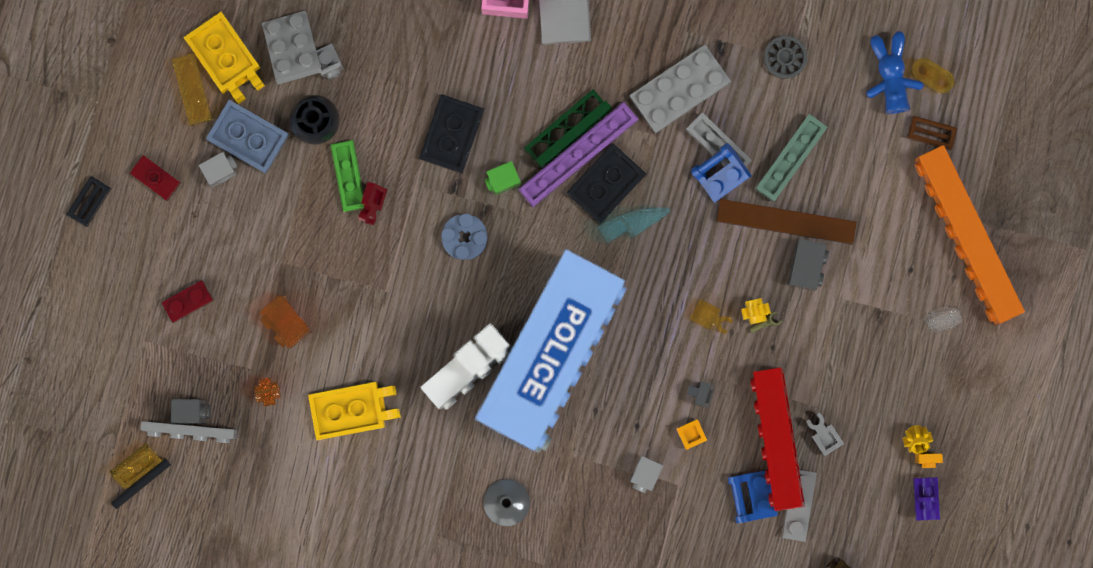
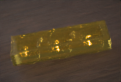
M195 54L172 59L189 125L195 126L212 121V114Z

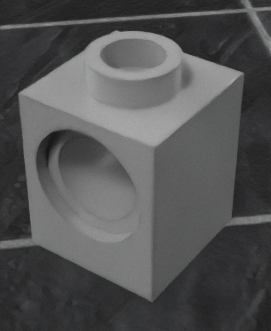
M224 152L199 165L207 182L213 188L237 175L234 170L237 168V164L231 155L227 157Z
M641 456L630 479V482L634 483L632 488L643 493L647 489L652 491L663 465Z

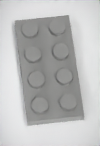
M703 45L632 93L629 97L656 134L729 85L731 81L707 46Z

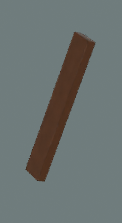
M720 199L716 220L718 223L850 245L854 243L857 221Z

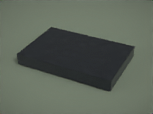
M441 94L419 160L463 174L485 108Z
M612 143L566 194L600 225L646 176V173Z

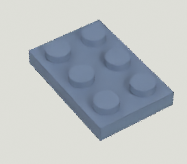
M228 100L206 140L267 174L289 134Z

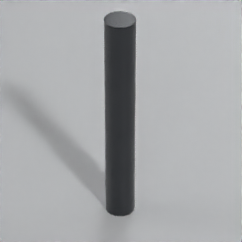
M166 458L163 459L111 502L113 507L118 509L171 466V463Z

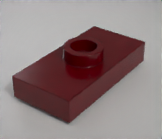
M144 155L130 172L132 176L166 201L170 199L181 184Z

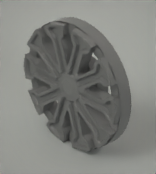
M780 36L773 39L766 47L764 53V63L767 70L772 75L781 79H790L799 75L807 62V52L804 45L798 39L791 36ZM782 40L785 41V48L781 44ZM790 42L795 43V46L792 49L789 48ZM773 44L777 46L779 51L772 48ZM797 49L802 51L801 53H794ZM768 52L776 57H768ZM802 58L803 62L800 63L795 59ZM770 62H777L773 67L769 64ZM792 64L799 68L798 71L794 70ZM781 66V72L777 73L776 69ZM786 66L790 72L789 75L785 74Z

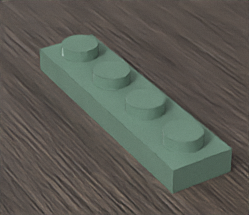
M808 114L755 189L772 202H775L828 127Z

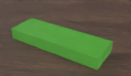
M354 141L330 144L343 212L363 209L364 205L361 204L363 187Z

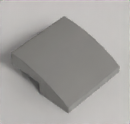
M539 0L542 44L551 45L566 42L573 44L591 41L589 0Z

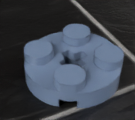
M470 214L452 217L445 224L441 233L442 244L446 252L456 259L472 260L478 257L486 247L487 230L481 220ZM460 232H469L471 234L468 243L465 241L459 242Z

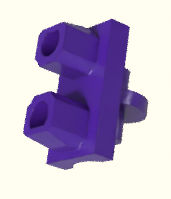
M938 477L913 478L916 521L940 520Z

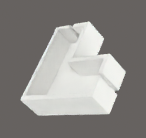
M491 324L474 337L477 341L475 344L469 341L454 354L455 358L420 387L438 409L441 410L443 407L446 410L457 402L455 397L461 392L464 395L475 386L472 382L478 377L484 379L492 372L490 368L496 362L501 364L509 357L510 346Z

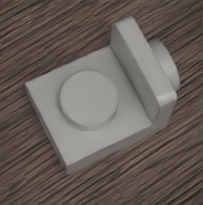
M332 43L317 50L322 70L320 74L323 79L328 77L330 80L341 75L340 71L344 70Z

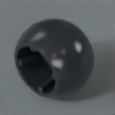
M308 95L299 99L292 107L290 127L299 140L307 144L318 145L329 141L335 135L339 127L340 116L335 104L328 98L320 95ZM316 106L324 107L328 112L322 113ZM318 113V121L316 123H309L307 120L309 114ZM325 120H328V125L319 132L318 129L324 125ZM305 124L309 129L313 130L314 134L306 133L301 127Z

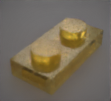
M145 443L109 472L126 489L162 460Z

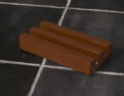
M913 115L906 139L935 147L944 145L946 150L951 151L958 128ZM916 123L951 132V135L917 127ZM915 131L925 135L949 141V143H943L926 137L918 136L913 133Z

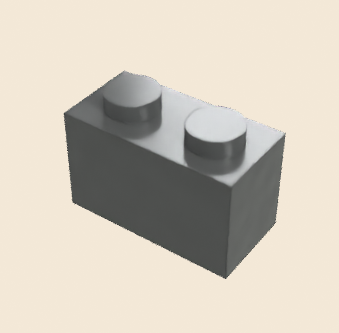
M804 239L796 241L788 286L816 291L818 286H822L824 273H821L822 264L827 263L829 251L826 250L827 244Z
M171 399V423H207V419L211 417V406L207 405V400Z

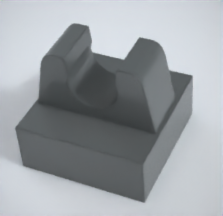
M701 382L699 388L689 386L687 395L696 398V405L709 409L715 386Z

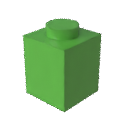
M512 161L487 171L488 178L484 179L489 192L494 190L495 195L521 185Z

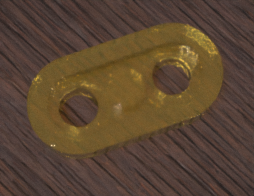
M920 58L911 66L912 77L923 82L924 86L935 93L946 94L954 87L955 80L953 75L927 58ZM919 67H923L926 70L924 75L918 72ZM939 79L945 81L944 87L938 85Z

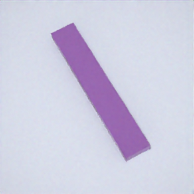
M623 102L518 190L530 205L535 207L638 121L637 116Z

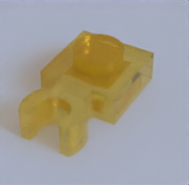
M702 299L697 303L689 319L708 330L711 329L712 325H715L722 334H727L728 331L721 327V323L723 321L733 322L728 316H718L721 309Z

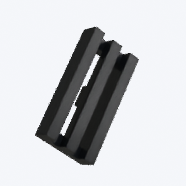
M90 176L66 215L88 227L112 188ZM94 183L97 184L93 192L89 196L88 200L82 207L79 214L75 215V212L77 211L83 199L89 192L92 185ZM101 188H103V191L99 195L98 199L94 203L86 218L83 220V216L89 209L90 205L94 201L95 197L97 196Z

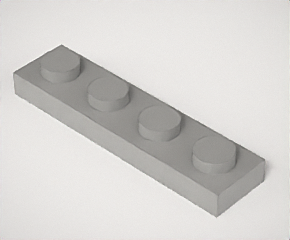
M141 421L140 431H147V436L161 437V433H170V438L184 439V435H193V440L207 441V437H216V442L230 443V439H237V430Z

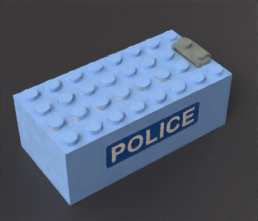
M565 250L475 419L538 453L541 449L546 451L552 438L548 437L549 435L545 431L548 426L553 428L559 417L556 413L558 407L565 406L570 396V393L567 392L569 386L575 387L582 373L578 369L581 365L586 366L593 351L589 350L591 345L596 346L604 332L601 329L602 324L608 325L616 310L612 308L613 304L618 306L627 289L623 287L625 281Z

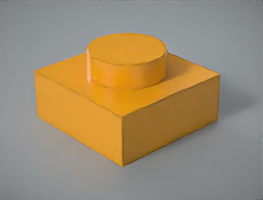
M698 419L676 429L685 450L707 441Z
M940 453L915 454V463L922 464V468H936V463H943V456Z

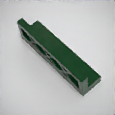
M592 89L526 145L524 150L543 169L610 112L611 105ZM593 96L600 105L593 111H585V102ZM580 106H582V111H579L577 109ZM571 114H582V120L577 125L567 126L568 117ZM565 120V126L559 125ZM553 129H565L563 137L558 141H550V133ZM546 135H548L547 140H542ZM537 143L547 144V150L539 157L531 150Z

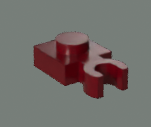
M367 183L361 201L364 208L360 211L358 220L370 225L375 224L377 218L376 211H381L388 189L375 183Z

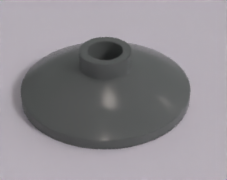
M500 480L492 484L486 491L483 502L484 510L489 519L501 526H512L521 522L527 515L530 506L529 495L520 483L513 480ZM509 499L511 501L510 507L505 508L502 505V501Z

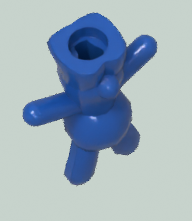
M897 31L893 35L891 54L888 55L882 38L874 35L870 42L879 60L878 69L884 81L869 89L866 95L869 98H873L884 91L887 114L910 111L906 87L921 90L924 84L921 81L903 77L905 64L902 54L905 36L901 31Z

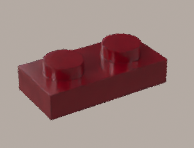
M201 280L163 301L162 305L172 323H175L213 302L214 299L204 281Z

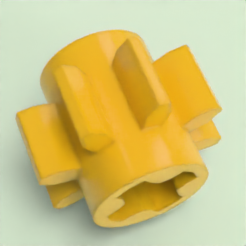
M762 298L745 302L746 308L741 309L743 320L749 319L750 325L767 321L766 315L771 314L769 303L763 304Z
M914 425L905 431L906 437L902 439L904 446L908 447L910 453L922 454L930 449L929 443L933 442L931 432L927 431V427Z

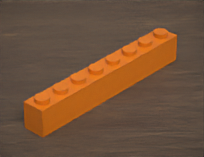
M940 146L916 158L915 169L920 177L923 176L926 182L925 190L929 197H933L937 204L935 205V210L940 218L943 217L947 225L945 226V231L950 239L953 238L957 245L955 251L959 259H963L967 266L965 272L968 278L974 280L977 286L975 289L976 295L980 301H984L987 307L985 312L989 321H994L995 325H998L1024 313L1025 310L945 146Z

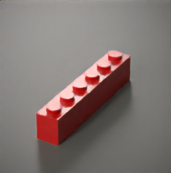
M780 367L753 372L754 378H751L750 381L752 391H756L757 394L754 408L756 415L760 414L761 424H758V433L760 438L763 437L765 445L761 447L763 461L767 460L768 470H765V478L767 484H771L772 493L768 494L770 506L774 507L775 511L805 507L784 369Z

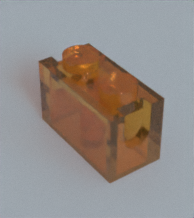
M281 294L259 311L262 315L260 321L268 330L270 328L274 330L277 334L274 338L282 348L287 346V348L291 349L312 332Z

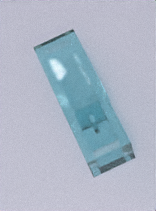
M668 207L629 212L609 220L599 226L597 230L607 245L626 232L633 239L670 214L671 211Z

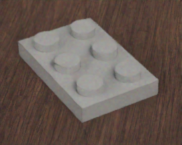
M306 11L262 23L277 84L322 72Z

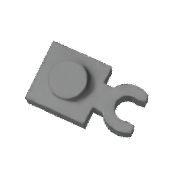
M817 413L818 424L813 425L808 419L806 420V425L810 429L815 430L816 434L811 436L822 455L826 456L844 443L832 424L825 427L824 417Z

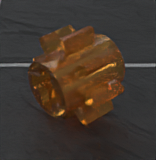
M270 377L260 379V385L254 386L257 403L263 402L265 407L276 405L275 399L281 398L278 382H272Z

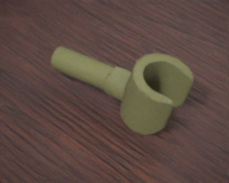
M772 312L767 316V321L749 328L751 333L767 326L775 327L781 324L782 320L774 323L771 319L772 315L778 312Z

